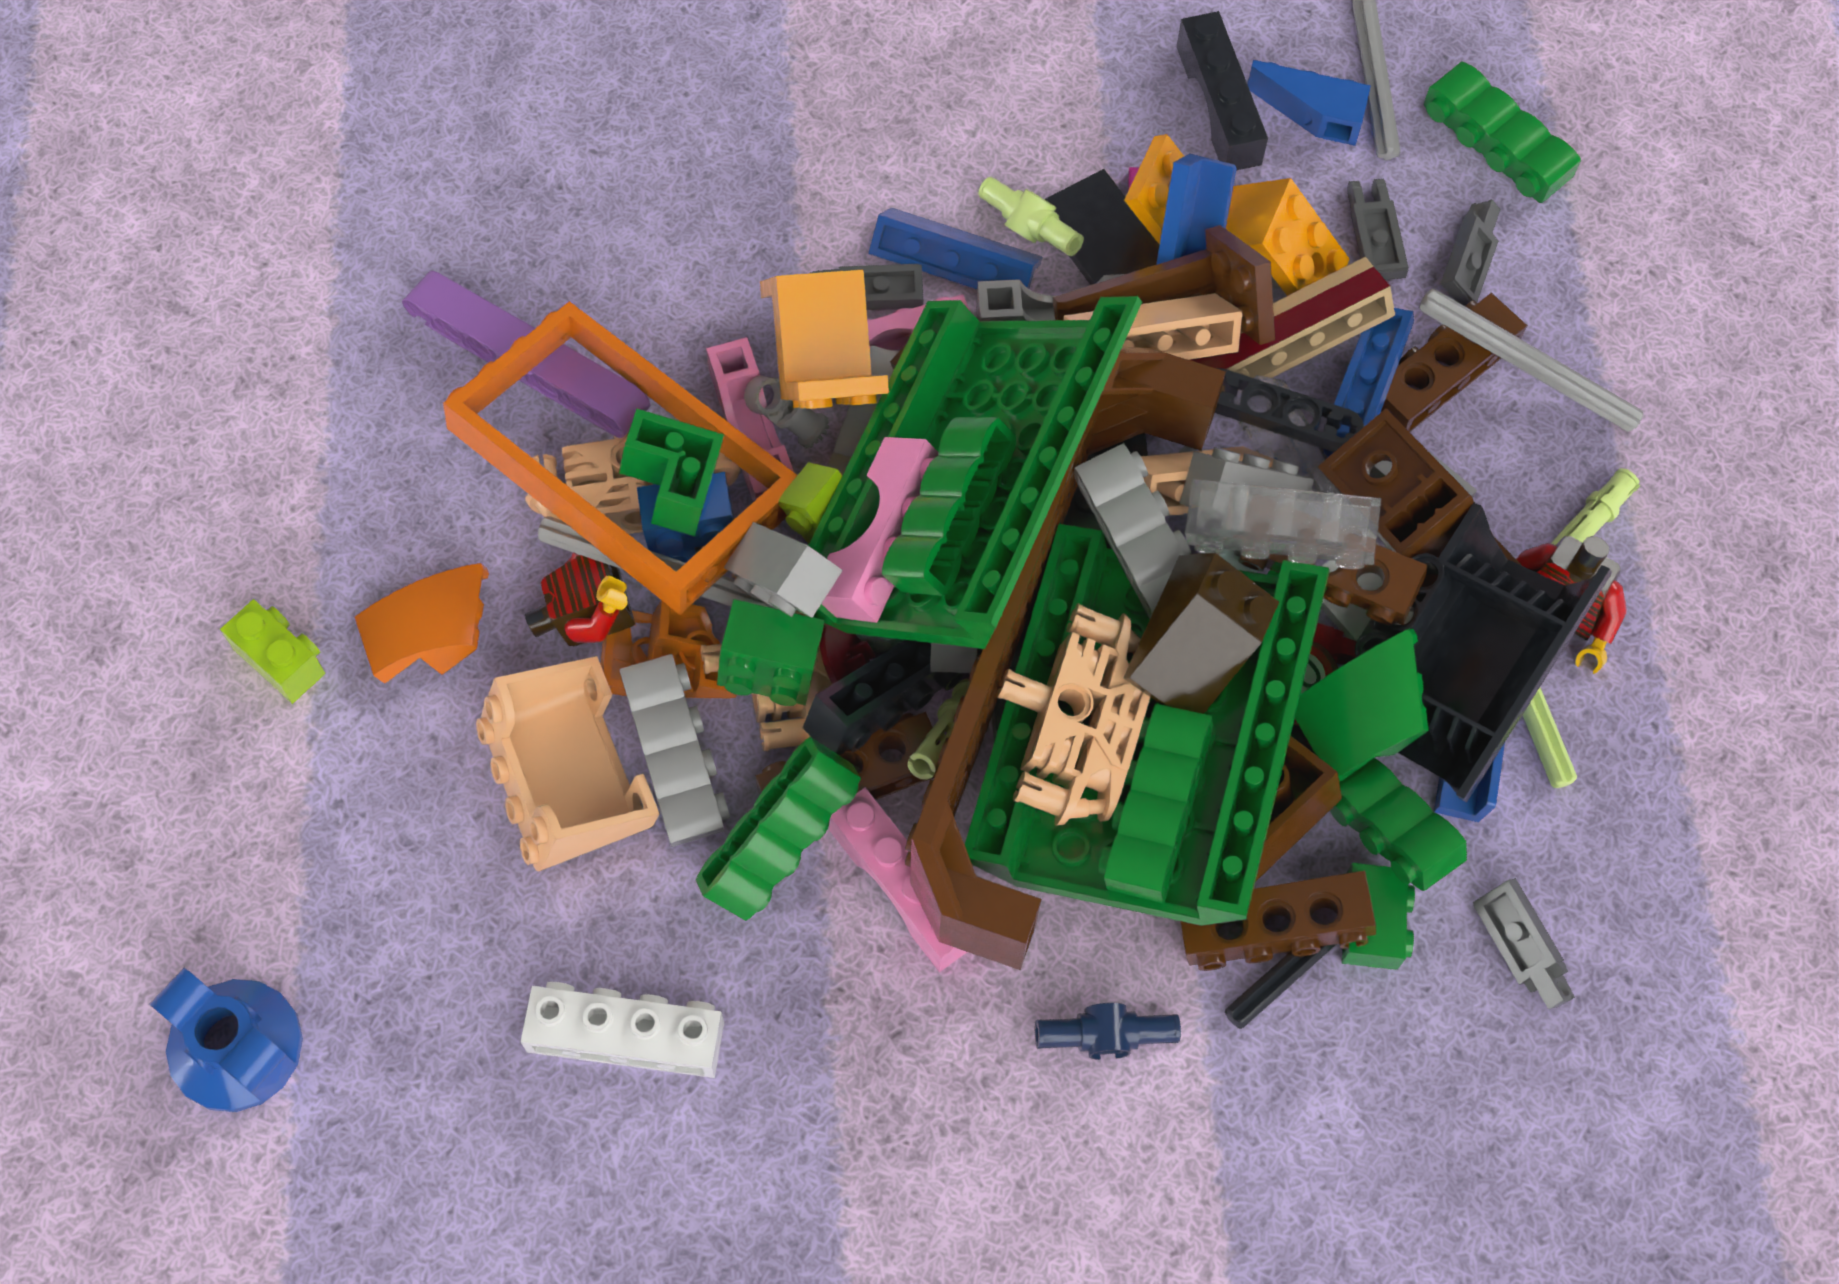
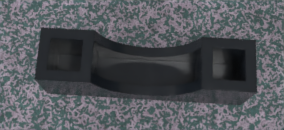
M1217 11L1181 19L1176 48L1188 79L1196 78L1203 90L1210 117L1211 141L1218 160L1234 164L1237 170L1262 165L1268 136L1220 12Z

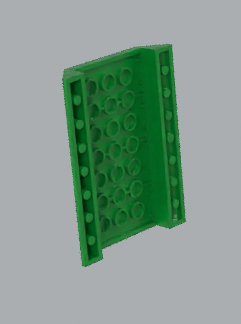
M1138 296L1100 297L1090 320L979 321L961 300L927 301L888 381L889 393L882 394L810 541L809 547L827 559L829 554L853 544L869 528L879 508L880 494L878 487L866 475L884 437L926 439L939 452L942 435L954 418L999 417L1016 435L1013 456L1006 469L998 475V484L994 498L989 507L980 515L976 537L969 549L962 554L958 576L953 586L945 595L904 593L894 586L877 623L836 618L822 604L813 618L825 620V624L845 633L985 649L998 625L1142 304Z
M1064 524L1058 525L1015 673L1047 685L1058 648L1070 634L1066 631L1067 625L1072 623L1069 619L1078 603L1083 605V607L1116 620L1124 613L1131 620L1132 631L1140 639L1142 638L1149 623V618L1136 592L1128 581L1116 554L1112 549L1107 548L1103 531ZM1283 560L1279 576L1239 570L1278 600L1279 604L1262 643L1204 713L1212 716L1213 737L1164 904L1107 890L1104 875L1099 874V863L1104 847L1106 845H1113L1118 832L1112 829L1114 812L1108 821L1100 822L1097 814H1090L1088 817L1068 819L1064 825L1055 826V815L1022 802L1013 801L1014 792L1019 791L1016 785L1024 772L1020 770L1038 712L1008 700L964 844L971 864L1016 887L1201 926L1247 919L1329 577V567ZM1080 636L1078 643L1082 644L1087 638ZM1096 642L1094 650H1098L1102 644ZM1127 652L1126 659L1130 664L1134 655ZM1152 698L1149 700L1145 716L1151 717L1155 705L1159 704ZM1058 700L1061 711L1066 715L1074 716L1072 707L1065 701ZM1091 713L1081 724L1088 725ZM1138 740L1132 757L1134 759L1139 758L1144 746L1139 744ZM1034 767L1029 774L1040 778L1036 776L1038 768ZM1050 773L1043 780L1053 783L1052 778L1054 774ZM1125 782L1119 801L1124 803L1131 787L1125 785ZM1085 787L1081 798L1097 800L1098 791Z

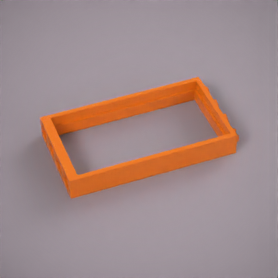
M570 301L558 311L550 312L541 324L527 336H521L516 339L507 352L497 360L485 364L476 377L463 387L454 389L446 401L443 402L446 426L450 432L679 615L728 572L724 566L753 522L773 530L787 517L778 501L797 474ZM570 338L581 344L627 381L637 386L644 394L679 421L724 434L720 452L768 488L678 571H674L478 415L481 410Z

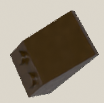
M1216 552L1179 555L1124 675V679L1160 705L1204 714L1262 643L1279 601Z

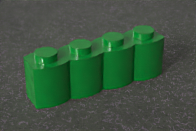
M1461 61L1428 89L1423 105L1431 119L1453 129L1462 145L1469 148L1472 147L1477 152L1482 153L1492 170L1502 172L1507 177L1512 178L1522 195L1529 198L1532 197L1537 202L1543 203L1574 177L1581 162L1577 152L1564 140L1551 135L1545 125L1535 116L1521 110L1507 93L1495 86H1491L1486 77L1472 65Z
M956 417L946 427L940 441L938 456L931 461L923 475L920 495L909 505L902 522L901 535L893 541L884 559L882 575L900 592L943 596L953 586L959 573L961 556L973 543L978 531L980 515L989 507L994 498L998 484V475L1006 469L1015 450L1016 435L999 417Z
M1156 704L1151 717H1144L1138 737V743L1144 746L1139 758H1132L1125 778V785L1131 787L1126 802L1119 801L1113 815L1112 829L1118 832L1113 845H1106L1100 858L1099 874L1104 875L1107 890L1164 904L1172 881L1176 860L1185 836L1189 815L1198 791L1201 773L1209 753L1214 732L1212 716Z
M812 737L803 741L790 756L782 772L772 779L761 792L753 808L736 823L725 843L708 858L695 880L702 896L745 921L750 919L756 912L762 911L771 900L774 885L795 872L800 863L802 851L814 841H818L824 836L829 827L831 815L854 799L861 777L853 764Z
M1373 758L1346 779L1339 782L1342 799L1330 810L1332 816L1340 825L1344 827L1349 825L1352 829L1359 832L1363 845L1373 855L1380 854L1390 861L1393 872L1404 884L1411 883L1421 891H1425L1467 861V843L1460 832L1445 818L1434 813L1415 791L1403 785L1394 773L1376 758Z

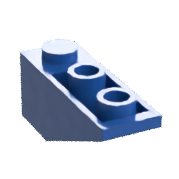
M1253 60L1247 84L1252 93L1315 137L1356 146L1371 85L1357 83L1354 80L1321 75L1313 71L1280 66L1273 62Z

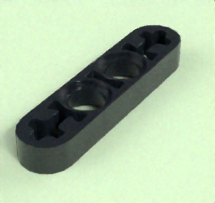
M1216 368L1226 371L1223 381L1225 392L1222 391L1220 393L1215 411L1216 414L1331 452L1339 449L1364 427L1362 418L1350 409L1227 369ZM1238 390H1242L1240 405L1234 403ZM1253 396H1264L1269 399L1272 406L1266 412H1255L1248 406V400ZM1303 409L1310 412L1313 416V421L1306 426H1297L1291 422L1289 414L1294 410ZM1321 417L1327 418L1323 432L1318 431ZM1341 425L1349 427V433L1345 435V438L1336 436L1337 430L1340 429Z

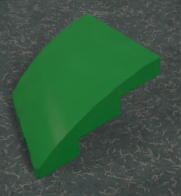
M1407 629L1380 643L1300 694L1295 719L1316 756L1338 772L1339 782L1346 779L1375 757L1395 755L1428 731L1426 708L1422 703V693L1424 690L1422 674L1417 673L1414 644L1418 642L1414 629Z

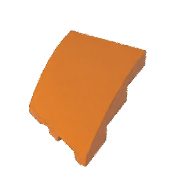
M477 563L434 574L389 594L357 614L354 618L373 675L385 684L419 658L443 675L477 650L480 634L478 624L482 618L484 603L480 600L479 595L482 580L488 579V569L483 564Z
M661 600L653 614L632 610L635 623H651L649 637H643L633 643L631 629L627 628L607 635L606 639L602 641L600 664L612 694L627 696L619 669L672 654L675 665L684 663L692 689L683 691L685 698L730 699L737 696L727 691L724 686L717 685L718 671L704 674L701 645L720 644L719 640L712 633L713 625L705 607L690 605L679 615ZM643 644H649L647 656L640 647Z

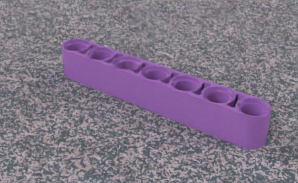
M429 271L402 300L404 308L412 317L420 316L427 321L425 323L426 326L486 362L497 360L510 349L516 339L521 336H527L535 329L533 326L435 271ZM564 344L519 379V381L618 438H623L629 432L636 409L647 411L651 406L648 397L637 386Z

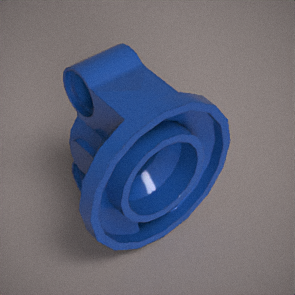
M184 967L149 1003L151 1007L172 1024L166 1047L170 1076L188 1099L209 1110L238 1112L263 1104L284 1088L299 1063L303 1036L298 1014L279 991L260 981L232 979L207 987ZM236 1016L239 1027L233 1042L222 1049H206L204 1039L211 1027L224 1017Z

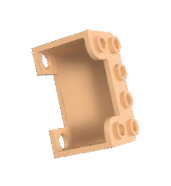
M597 656L495 677L489 694L484 699L481 718H478L476 721L478 738L482 745L489 744L493 755L490 765L494 781L497 784L503 783L508 796L505 800L508 819L511 824L518 823L523 838L520 839V850L523 860L527 865L533 864L535 870L539 872L650 829L660 814L645 775H636L630 785L603 718V714L612 697V692Z

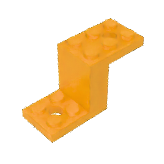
M1168 134L1154 136L1124 199L1159 245L1173 163L1184 157ZM1291 178L1233 186L1226 229L1271 261V276L1287 296L1348 265L1349 257Z
M863 270L781 275L760 281L761 298H772L781 400H792L793 408L813 409L833 407L832 398H835L836 404L877 403L876 394L889 393L888 375H872Z

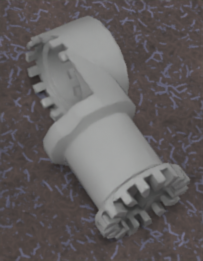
M757 376L747 384L744 399L746 406L752 412L764 415L781 429L787 428L798 437V443L805 448H812L814 443H818V438L822 441L823 437L821 434L826 435L827 431L825 429H829V418L822 413H815L811 409L793 408L792 400H781L778 378ZM770 384L774 391V398L769 406L763 408L759 402V393L763 386Z

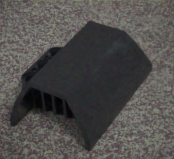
M1475 502L1470 507L1439 558L1428 553L1412 557V559L1427 565L1426 575L1438 574L1437 580L1432 585L1420 587L1410 609L1411 612H1414L1412 619L1404 625H1395L1393 621L1391 626L1371 619L1355 645V656L1358 657L1389 638L1407 629H1414L1418 642L1414 644L1417 673L1422 674L1424 689L1422 703L1426 708L1428 731L1398 753L1441 777L1456 792L1458 798L1465 802L1473 794L1612 574L1610 568L1601 565L1593 577L1577 583L1563 585L1508 560L1491 533L1483 507Z

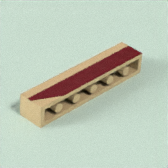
M1363 257L1273 303L1274 341L1259 345L1248 335L1240 331L1238 352L1189 360L1213 368L1227 369L1265 382L1395 316L1391 286L1370 261ZM1223 385L1221 388V392H1225V386ZM1238 390L1237 396L1242 393V390Z

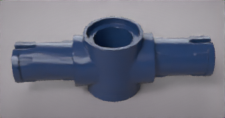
M1122 1003L1094 1004L1084 1009L1085 1013L1077 1014V1018L1040 1019L1035 1021L1034 1026L1037 1049L1078 1047L1080 1052L1088 1051L1089 1058L1100 1060V1055L1115 1054L1116 1059L1124 1058L1131 1054V1050L1138 1049L1140 1044L1179 1043L1181 1039V1024L1178 1014L1137 1016L1135 1011L1127 1012L1126 1005Z

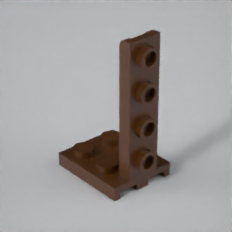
M1218 225L1205 230V250L1052 297L1055 320H1064V315L1094 311L1100 297L1138 296L1142 304L1215 293L1242 310L1240 331L1248 335L1259 345L1275 340L1271 261L1227 229Z

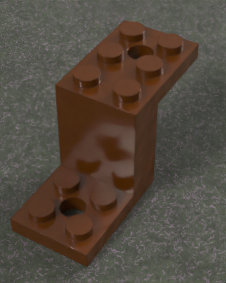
M1387 408L1317 466L1327 480L1376 531L1387 549L1409 558L1425 553L1439 558L1474 503L1472 496ZM1389 461L1392 463L1391 471L1382 478L1370 477L1372 467L1378 462ZM1495 538L1498 546L1500 547L1504 555L1507 557V559L1521 565L1513 557V555ZM1438 574L1426 575L1421 587L1432 585L1437 580Z

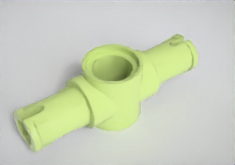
M988 177L983 181L979 188V197L1002 212V217L1007 220L1004 225L1033 243H1036V241H1046L1069 256L1075 255L1080 250L1084 237L1059 220V215L1054 212L1057 207L1028 189H1025L1024 192L1021 190L1014 191L993 177Z

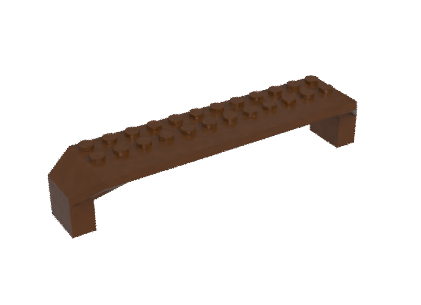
M1122 347L998 625L986 648L983 649L981 656L977 655L974 661L966 696H962L953 720L955 725L950 738H946L937 763L939 767L935 778L929 781L921 805L923 810L918 823L913 824L907 839L905 850L908 853L905 865L911 867L910 884L940 943L1021 971L1036 928L1042 899L977 877L954 818L999 699L996 697L997 690L1002 688L999 684L1005 671L1011 667L1040 589L1058 525L1064 524L1078 484L1074 477V468L1087 462L1089 455L1142 433L1202 451L1216 411L1226 371L1149 347Z

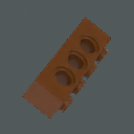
M1492 292L1479 303L1472 300L1465 306L1522 339L1528 326ZM1442 324L1430 335L1427 344L1420 349L1416 346L1412 347L1400 359L1381 412L1387 408L1411 432L1502 358ZM1437 361L1444 362V363H1446V364L1449 365V366L1442 365V364L1438 363ZM1408 385H1414L1420 390L1412 389Z
M1256 494L1233 541L1234 555L1239 557V563L1258 572H1263L1267 568L1280 574L1283 560L1314 565L1321 556L1330 555L1335 557L1340 562V566L1335 571L1329 572L1323 598L1341 607L1348 608L1351 603L1367 610V617L1391 626L1393 621L1404 625L1425 579L1427 565ZM1281 538H1290L1298 545L1294 552L1287 555L1278 554L1273 550L1272 546ZM1365 573H1374L1382 579L1383 584L1378 589L1369 591L1361 588L1357 580Z
M926 712L915 716L912 713L903 714L898 723L888 731L879 729L873 733L867 743L855 752L847 750L840 755L861 769L859 774L861 779L858 784L857 793L866 787L873 798L878 800L930 780L915 777L910 772L907 764L910 756L916 752L917 748L926 738V735L933 728ZM896 749L904 756L898 761L890 762L884 760L880 755L886 750ZM787 761L772 763L766 766L761 774L755 775L759 795L770 781L782 772Z
M1365 871L1254 888L1247 919L1202 926L1180 921L1189 966L1198 965V969L1202 971L1221 969L1227 965L1226 961L1245 959L1246 963H1262L1273 959V954L1292 951L1294 956L1312 955L1318 953L1321 950V946L1339 944L1340 948L1348 949L1351 942H1356V946H1364L1368 943L1367 936L1376 935V923ZM1320 908H1329L1337 914L1335 921L1328 925H1320L1314 922L1311 916ZM1275 915L1284 916L1290 921L1288 928L1282 932H1271L1264 925L1270 917ZM1227 923H1236L1243 928L1241 935L1233 940L1221 938L1218 935V931Z

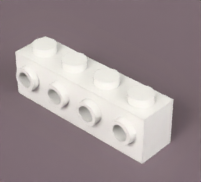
M547 982L546 988L532 986L520 1041L528 1053L715 1078L724 1020L722 1012L715 1011V1006L710 1003L688 1001L686 1007L668 1004L666 998L649 994L641 995L639 1000L621 998L620 992L606 988L593 989V994L575 992L573 986L561 982Z

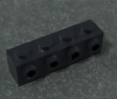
M903 640L816 694L802 728L813 739L838 755L843 754L847 750L855 752L863 747L871 735L879 729L888 731L895 726L903 714L913 708L915 711L922 709L932 699L934 694L942 688L946 691L951 690L961 681L965 673L931 672V643Z

